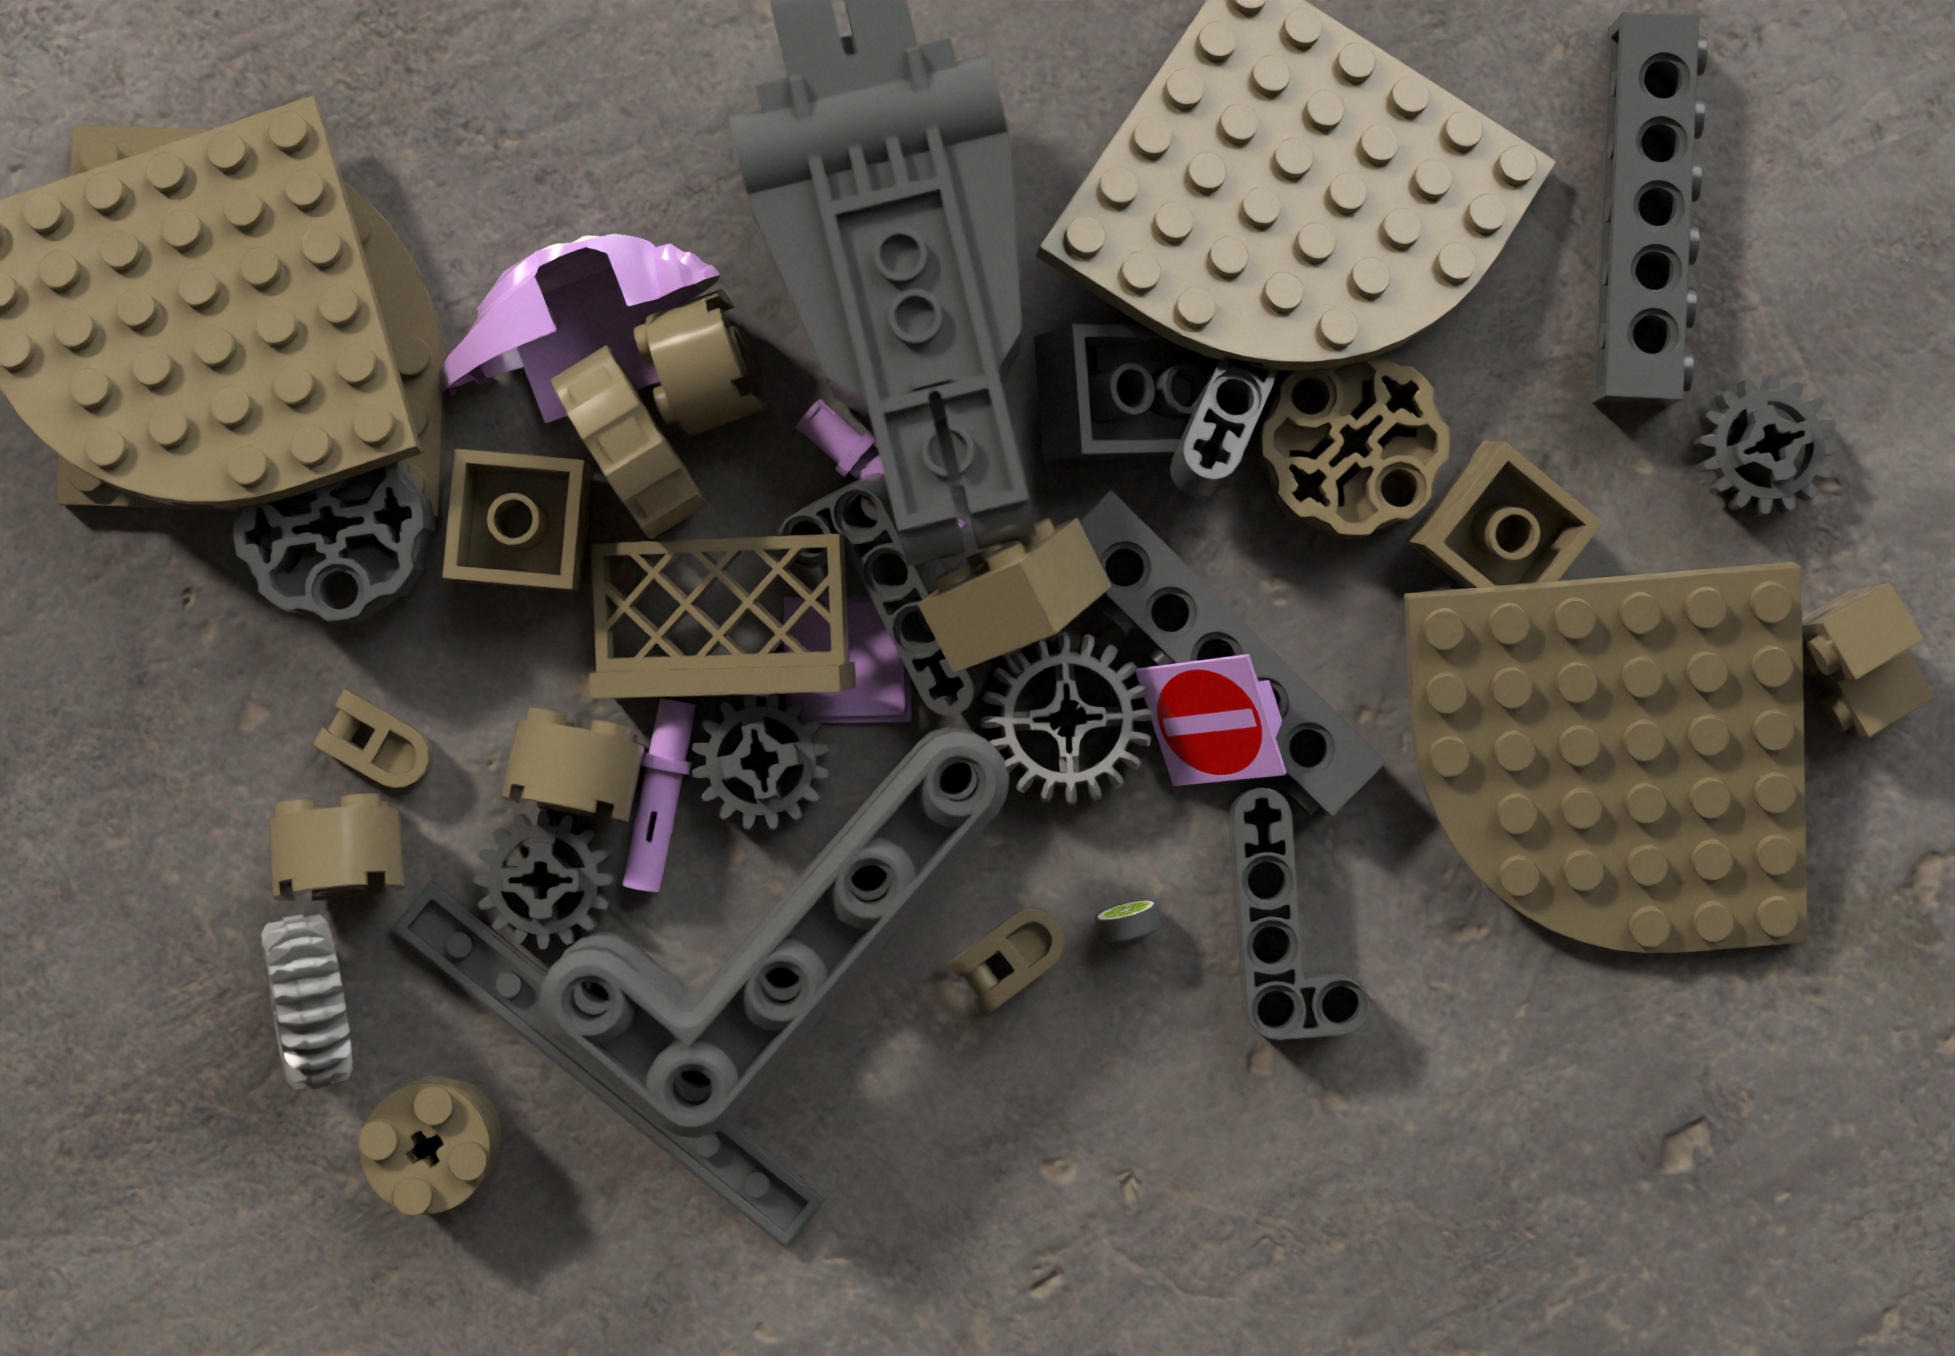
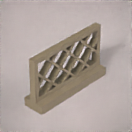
M844 534L591 544L596 672L589 673L590 699L841 692L856 688L855 662H849ZM827 547L828 576L812 592L788 567L805 548ZM771 549H790L780 561L769 551ZM745 550H754L772 568L771 572L751 594L726 572V569ZM728 551L718 563L707 553ZM681 553H692L710 570L709 574L689 596L664 573ZM645 554H665V556L655 565ZM630 555L648 573L628 598L611 584L610 556ZM780 576L805 599V602L784 625L778 622L758 602ZM718 579L743 602L722 627L717 625L696 604ZM656 581L681 604L660 629L635 607ZM828 590L830 608L820 600ZM612 600L619 606L613 615ZM812 608L830 623L831 651L810 652L791 634V631ZM751 610L775 635L759 653L748 654L729 636V633ZM688 612L713 635L697 655H685L667 638ZM628 615L651 639L635 657L614 658L613 630ZM783 641L794 651L773 653ZM720 644L731 653L711 655ZM658 646L670 655L649 657Z

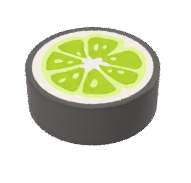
M1138 900L1108 908L1095 916L1100 939L1108 944L1138 940L1157 932L1162 926L1161 916L1155 900Z

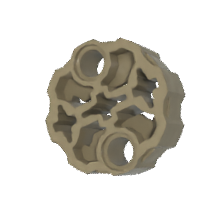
M605 345L550 379L555 392L581 438L621 501L649 539H654L707 506L703 495L681 457L610 348Z
M1376 356L1340 367L1306 371L1294 370L1273 393L1274 401L1267 412L1264 423L1257 430L1256 458L1257 463L1263 467L1267 481L1272 489V501L1293 522H1304L1315 529L1324 531L1333 539H1363L1372 532L1409 520L1432 498V487L1438 478L1441 466L1449 459L1450 432L1449 426L1441 420L1438 408L1433 400L1434 388L1413 366H1400L1391 360ZM1362 382H1367L1365 399L1368 409L1355 420L1350 413L1363 401ZM1307 383L1317 387L1324 401L1321 412L1312 415L1300 412L1292 401L1291 395L1294 386ZM1402 388L1410 396L1404 404L1407 410L1401 408L1393 414L1385 405L1391 398L1388 391L1395 393ZM1370 422L1373 423L1374 429L1363 438L1365 441L1359 447L1364 458L1360 454L1354 453L1348 458H1343L1334 467H1330L1329 461L1340 452L1339 448L1345 441L1339 432L1341 431L1343 435L1349 437L1355 432H1360ZM1388 430L1399 433L1415 432V437L1396 435L1383 448L1377 443ZM1321 441L1328 447L1315 460L1306 457H1290V451L1309 453ZM1349 469L1354 476L1342 487L1343 506H1338L1336 480ZM1294 475L1301 480L1307 479L1310 475L1317 479L1319 485L1315 488L1314 494L1319 499L1318 503L1310 497L1302 502L1295 499L1292 493L1297 489L1298 484L1293 478ZM1386 475H1400L1409 483L1411 497L1405 507L1392 506L1383 498L1381 484Z

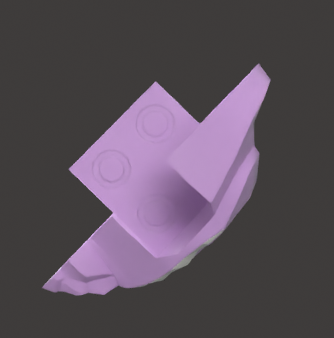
M621 234L606 236L584 235L572 243H557L538 250L503 271L478 306L476 322L468 335L447 357L439 372L442 393L452 396L456 394V386L472 380L481 385L486 383L489 377L524 367L546 424L568 415L550 379L605 345L612 350L637 389L659 382L654 362L647 364L640 354L634 336V327L640 326V322L645 320L648 315L678 305L704 293V291L718 281L721 274L713 265L704 263L694 253L683 252L672 244L655 247L648 240Z

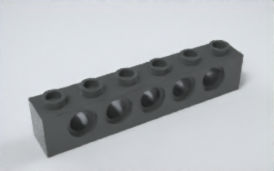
M1622 12L1608 28L1592 390L1593 404L1669 407L1683 400V391H1689L1692 386L1694 359L1692 353H1685L1686 328H1692L1695 321L1697 297L1695 290L1688 289L1689 265H1694L1697 260L1700 236L1698 227L1691 226V203L1699 199L1702 187V167L1700 163H1693L1694 138L1699 139L1701 137L1705 121V104L1703 100H1696L1697 75H1703L1708 55L1707 38L1699 36L1700 16ZM1645 73H1657L1666 79L1670 87L1669 98H1657L1647 91L1644 84ZM1642 136H1655L1665 144L1667 149L1666 162L1652 161L1644 154L1641 146ZM1640 198H1651L1662 206L1665 216L1662 226L1650 225L1642 219L1638 209ZM1638 261H1649L1658 267L1662 276L1659 290L1648 289L1638 281L1636 276ZM1637 323L1647 324L1656 331L1659 338V347L1655 354L1645 353L1636 346L1633 340V330Z
M1111 490L1081 519L1080 524L1105 573L1106 561L1114 553L1126 552L1138 560L1141 567V575L1138 582L1132 586L1121 587L1110 581L1112 587L1101 595L1108 602L1101 611L1126 636L1129 637L1137 630L1154 647L1147 656L1156 666L1197 661L1198 651L1205 642L1218 641L1227 647L1231 656L1249 654L1258 682L1270 681L1282 719L1276 740L1287 772L1284 776L1290 781L1283 790L1309 816L1319 809L1325 816L1333 817L1387 762ZM1170 596L1178 599L1183 604L1186 611V620L1180 630L1166 632L1155 625L1152 620L1151 610L1158 598ZM1301 730L1313 732L1321 743L1319 759L1308 767L1296 764L1289 752V744L1292 737Z

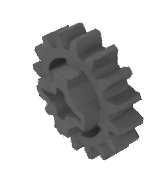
M1771 375L1763 379L1758 391L1754 381L1749 378L1737 383L1738 398L1727 390L1714 398L1717 406L1722 411L1721 413L1708 411L1701 415L1699 421L1711 429L1708 435L1694 439L1693 446L1708 450L1709 459L1702 461L1696 468L1698 472L1714 471L1717 479L1708 490L1712 495L1727 489L1732 492L1729 508L1733 510L1743 508L1751 500L1754 516H1763L1769 514L1774 502L1778 511L1785 513L1795 509L1794 494L1803 501L1814 499L1818 495L1811 480L1824 481L1832 477L1834 472L1828 466L1822 464L1823 457L1839 453V446L1825 442L1824 433L1829 432L1837 425L1835 420L1819 421L1815 415L1824 403L1821 397L1806 403L1800 400L1804 384L1797 381L1789 385L1782 392L1780 391L1778 376ZM1775 407L1788 413L1797 424L1778 416ZM1735 419L1739 430L1732 445L1727 447L1728 431ZM1784 437L1787 439L1786 443L1776 446V450L1770 453L1759 454V452L1750 455L1744 453V450L1756 446V442L1772 438L1774 441ZM1805 445L1804 459L1799 471L1796 472L1794 461L1801 447ZM1735 468L1755 476L1758 486L1744 480L1735 471Z
M779 693L770 694L765 706L758 705L754 694H744V709L737 711L732 704L724 701L720 704V708L725 720L719 724L705 719L701 724L712 737L709 743L693 744V751L706 756V765L692 770V774L696 778L709 777L712 786L706 789L701 797L704 802L717 799L718 797L725 802L719 815L723 820H727L738 810L743 812V827L745 829H752L758 815H765L770 829L779 828L780 812L786 810L795 820L803 817L802 808L798 803L802 797L814 802L820 800L822 796L811 784L814 778L830 777V770L817 765V756L826 754L831 751L830 744H814L812 735L819 730L822 724L819 720H813L803 725L798 720L804 707L800 702L796 701L787 711H783L780 709L781 699ZM766 717L776 719L787 725L796 734L800 742L784 744L772 736ZM742 723L743 740L732 755L720 757L721 748L726 737L736 726ZM756 730L759 742L763 743L765 751L777 752L778 764L770 766L768 770L769 778H766L768 791L765 779H761L760 772L756 769H747L746 757H751L755 754V744L758 743ZM804 764V770L797 786L790 794L782 798L780 781L791 766ZM738 777L753 787L757 803L746 801L737 796L728 787L724 779Z
M540 810L536 826L532 825L531 820L525 814L514 816L516 833L512 834L502 827L496 828L492 834L500 845L498 850L483 849L478 854L479 858L490 864L489 872L474 876L475 884L489 886L490 895L484 897L478 903L480 909L496 907L500 914L495 919L492 928L498 931L510 924L516 927L513 943L517 945L524 944L531 933L537 934L539 949L551 947L554 933H558L562 941L569 945L577 941L574 927L577 923L588 931H592L598 926L595 917L591 913L593 907L597 909H608L611 907L612 901L601 894L600 890L601 886L617 882V875L602 872L600 863L610 858L612 852L610 849L594 851L591 844L595 840L598 831L595 828H590L581 834L575 832L577 816L574 814H567L559 825H554L552 810ZM532 838V843L529 844V856L518 867H506L510 856L516 848ZM559 839L571 845L578 852L585 867H575L561 853V842ZM544 862H547L549 873L559 874V877H571L573 881H566L558 886L549 888L547 896H545L542 885L532 884V881H521L519 877L532 875L533 872L542 870ZM585 891L578 907L570 915L559 920L561 902L571 892ZM507 892H516L529 905V917L522 914L512 904Z

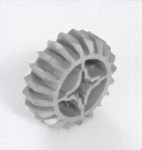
M1061 632L1057 635V653L1048 654L1046 643L1041 639L1032 643L1033 650L1038 659L1031 663L1028 662L1025 655L1018 649H1015L1010 654L1013 663L1021 670L1015 677L1001 668L995 670L993 677L998 682L1008 686L1004 696L990 691L984 693L983 701L990 705L1001 706L1000 717H982L981 727L987 729L1001 727L1003 738L991 740L990 743L993 744L997 751L1005 747L1008 749L1012 756L1005 760L1008 773L1017 765L1026 771L1018 780L1017 790L1022 793L1026 792L1034 778L1044 781L1040 790V801L1049 803L1053 797L1054 785H1063L1065 803L1067 805H1075L1077 802L1076 785L1085 783L1088 795L1092 800L1096 801L1102 797L1101 789L1096 781L1097 778L1105 775L1109 783L1115 788H1120L1124 784L1122 776L1113 768L1119 761L1129 768L1135 770L1139 768L1141 761L1135 755L1126 752L1130 742L1139 746H1149L1151 737L1145 733L1133 732L1134 721L1146 722L1153 720L1154 714L1151 709L1136 711L1133 709L1132 699L1144 697L1147 693L1144 686L1137 685L1127 690L1123 683L1124 679L1133 675L1137 670L1134 663L1129 662L1123 665L1117 672L1108 666L1117 655L1118 649L1115 646L1109 645L1098 660L1090 656L1094 647L1093 636L1085 635L1080 644V651L1076 653L1069 652V635L1067 632ZM1074 666L1086 669L1101 678L1111 689L1118 707H1092L1084 703L1077 693ZM1055 667V693L1050 705L1040 710L1014 712L1016 699L1023 686L1041 671ZM1063 685L1068 687V701L1076 703L1074 711L1081 708L1084 715H1100L1101 717L1100 720L1084 721V724L1074 727L1073 737H1070V753L1066 752V737H1061L1057 734L1060 727L1052 730L1050 723L1033 722L1034 717H1048L1049 714L1060 711L1061 701L1064 700ZM1119 726L1117 737L1109 752L1095 765L1079 771V745L1083 735L1092 728ZM1040 730L1050 734L1057 744L1060 772L1043 768L1031 760L1021 748L1015 731Z
M298 914L282 917L280 921L267 923L261 934L263 957L276 1037L286 1081L295 1090L305 1088L316 1090L331 1087L332 1083L348 1080L353 1070L350 1030L339 965L328 922L320 914L310 916Z

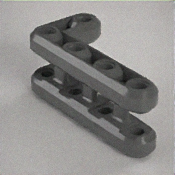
M948 726L930 731L911 747L702 989L691 991L638 945L619 934L598 932L581 937L568 947L545 977L541 986L539 1002L545 1024L559 1041L660 1127L676 1136L699 1138L716 1133L736 1116L995 818L1007 798L1009 776L1003 757L992 743L968 729ZM956 762L968 764L970 777L965 787L956 792H945L940 789V775L947 766ZM868 864L878 865L886 871V876L875 887H861L851 879L854 872L861 866ZM788 967L795 971L799 978L792 983L780 984L772 980L767 973L773 968ZM586 981H594L603 985L609 997H598L591 993L587 988ZM690 1069L700 1070L709 1079L695 1080L688 1076L685 1071Z

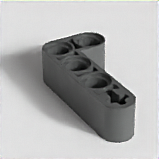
M1225 356L1223 361L1215 360L1172 458L1171 476L1180 491L1191 497L1204 498L1212 496L1221 489L1241 460L1279 370L1262 369L1261 363L1241 361ZM1224 395L1236 400L1241 407L1243 415L1234 416L1224 412L1218 405L1216 396ZM1209 439L1220 443L1215 448L1209 461L1210 469H1206L1200 465V452Z
M875 473L867 475L814 501L783 522L779 530V536L810 535L809 521L817 524L824 534H844L845 554L848 553L922 700L929 709L940 715H958L970 707L989 689L993 682L994 673L990 659L953 673L944 654L941 656L937 654V651L941 648L934 635L926 631L920 624L918 613L921 609L918 603L939 588L934 579L945 572L940 559L907 567L908 578L900 576L891 567L890 553L901 557L905 563L906 560L884 474ZM861 495L870 498L877 506L879 513L878 521L869 518L862 510ZM827 547L805 548L792 564L805 569L819 567L828 562ZM781 549V552L785 556L790 549ZM959 676L962 681L954 683L951 678Z
M1259 787L1245 789L1233 799L1228 815L1241 997L1245 1018L1258 1033L1269 1039L1283 1040L1339 1036L1354 1033L1365 1024L1370 1015L1371 1003L1364 987L1343 973L1323 972L1304 974L1293 822L1289 803L1280 793L1273 789ZM1262 797L1263 806L1275 810V820L1265 822L1264 825L1265 842L1270 844L1279 842V853L1257 850L1245 854L1244 845L1246 842L1258 845V831L1256 825L1245 823L1244 812L1254 810L1255 799ZM1271 862L1280 872V886L1271 896L1264 898L1256 897L1249 889V873L1257 864ZM1265 927H1279L1284 933L1286 940L1282 954L1270 961L1258 959L1253 951L1254 937ZM1334 987H1348L1353 996V1007L1349 1014L1337 1020L1326 1018L1322 1010V1000L1325 994ZM1272 991L1286 993L1290 1001V1010L1286 1018L1276 1024H1265L1262 1022L1257 1012L1258 1003L1261 998Z

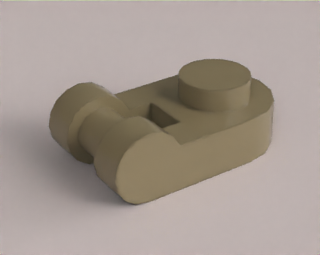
M344 688L335 704L340 710L329 728L322 727L313 742L320 750L378 783L392 788L410 787L422 781L430 772L433 763V747L423 732L348 688ZM361 722L375 729L364 749L351 741Z
M1038 908L1022 909L1012 914L977 942L966 948L947 965L958 980L963 977L966 978L978 994L974 1001L982 1012L988 1015L1058 961L1064 948V933L1058 920L1049 912ZM1000 950L1013 970L998 980L985 961Z

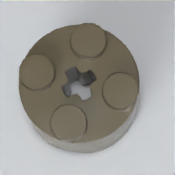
M722 289L648 315L645 324L634 327V336L640 354L647 364L654 362L661 386L654 388L653 392L663 420L667 425L677 422L682 432L686 431L692 437L763 412L767 407L766 402L754 396L764 392L765 388L752 344L743 324L730 326L724 312L735 307L729 296Z
M529 708L527 719L519 720L516 724L501 798L519 804L521 793L523 792L522 799L537 801L536 808L551 809L552 812L574 814L577 817L605 822L607 821L610 809L613 810V819L618 823L628 824L644 752V746L636 743L637 735L630 733V727L600 720H592L591 730L575 728V723L566 721L567 715L544 709Z
M375 793L340 797L341 807L334 808L315 807L314 800H290L276 803V816L268 820L273 899L295 901L294 892L312 890V901L385 894L384 881L386 885L397 891L404 889L405 876L400 810L392 808L389 801H380V794Z
M443 1076L422 1077L388 1095L369 1115L360 1132L358 1141L362 1168L374 1191L400 1212L406 1215H427L444 1212L464 1202L492 1175L500 1153L502 1125L493 1103L476 1086L465 1081L462 1082ZM437 1134L442 1139L444 1145L436 1152L427 1153L421 1143L426 1137H433Z

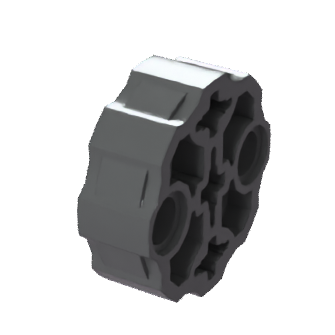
M404 460L283 499L296 511L311 509L309 514L292 516L288 511L276 505L280 501L277 500L265 504L243 506L241 514L232 524L237 556L247 562L252 574L258 581L259 592L265 598L284 611L320 617L325 621L338 624H352L370 620L378 610L388 606L396 599L407 598L426 573L424 559L429 540L436 533L432 502L423 496L417 482L411 475L410 465ZM370 499L369 504L353 506L350 504V502ZM397 504L412 511V519H407L401 524L402 532L387 525V517L397 514ZM334 515L346 521L359 524L347 526V529L338 531L337 541L324 535L311 533L312 531L324 530V527L331 526L334 523ZM271 527L282 530V539L274 541L272 549L261 546V537L269 535ZM379 540L386 547L397 553L393 558H390L377 546L360 549L359 543ZM317 549V552L322 553V555L303 557L299 562L303 551ZM299 562L297 568L292 572V574H290V572L294 569V567H295V566L297 565V563ZM351 574L358 584V596L350 607L339 609L332 599L333 585L340 577Z

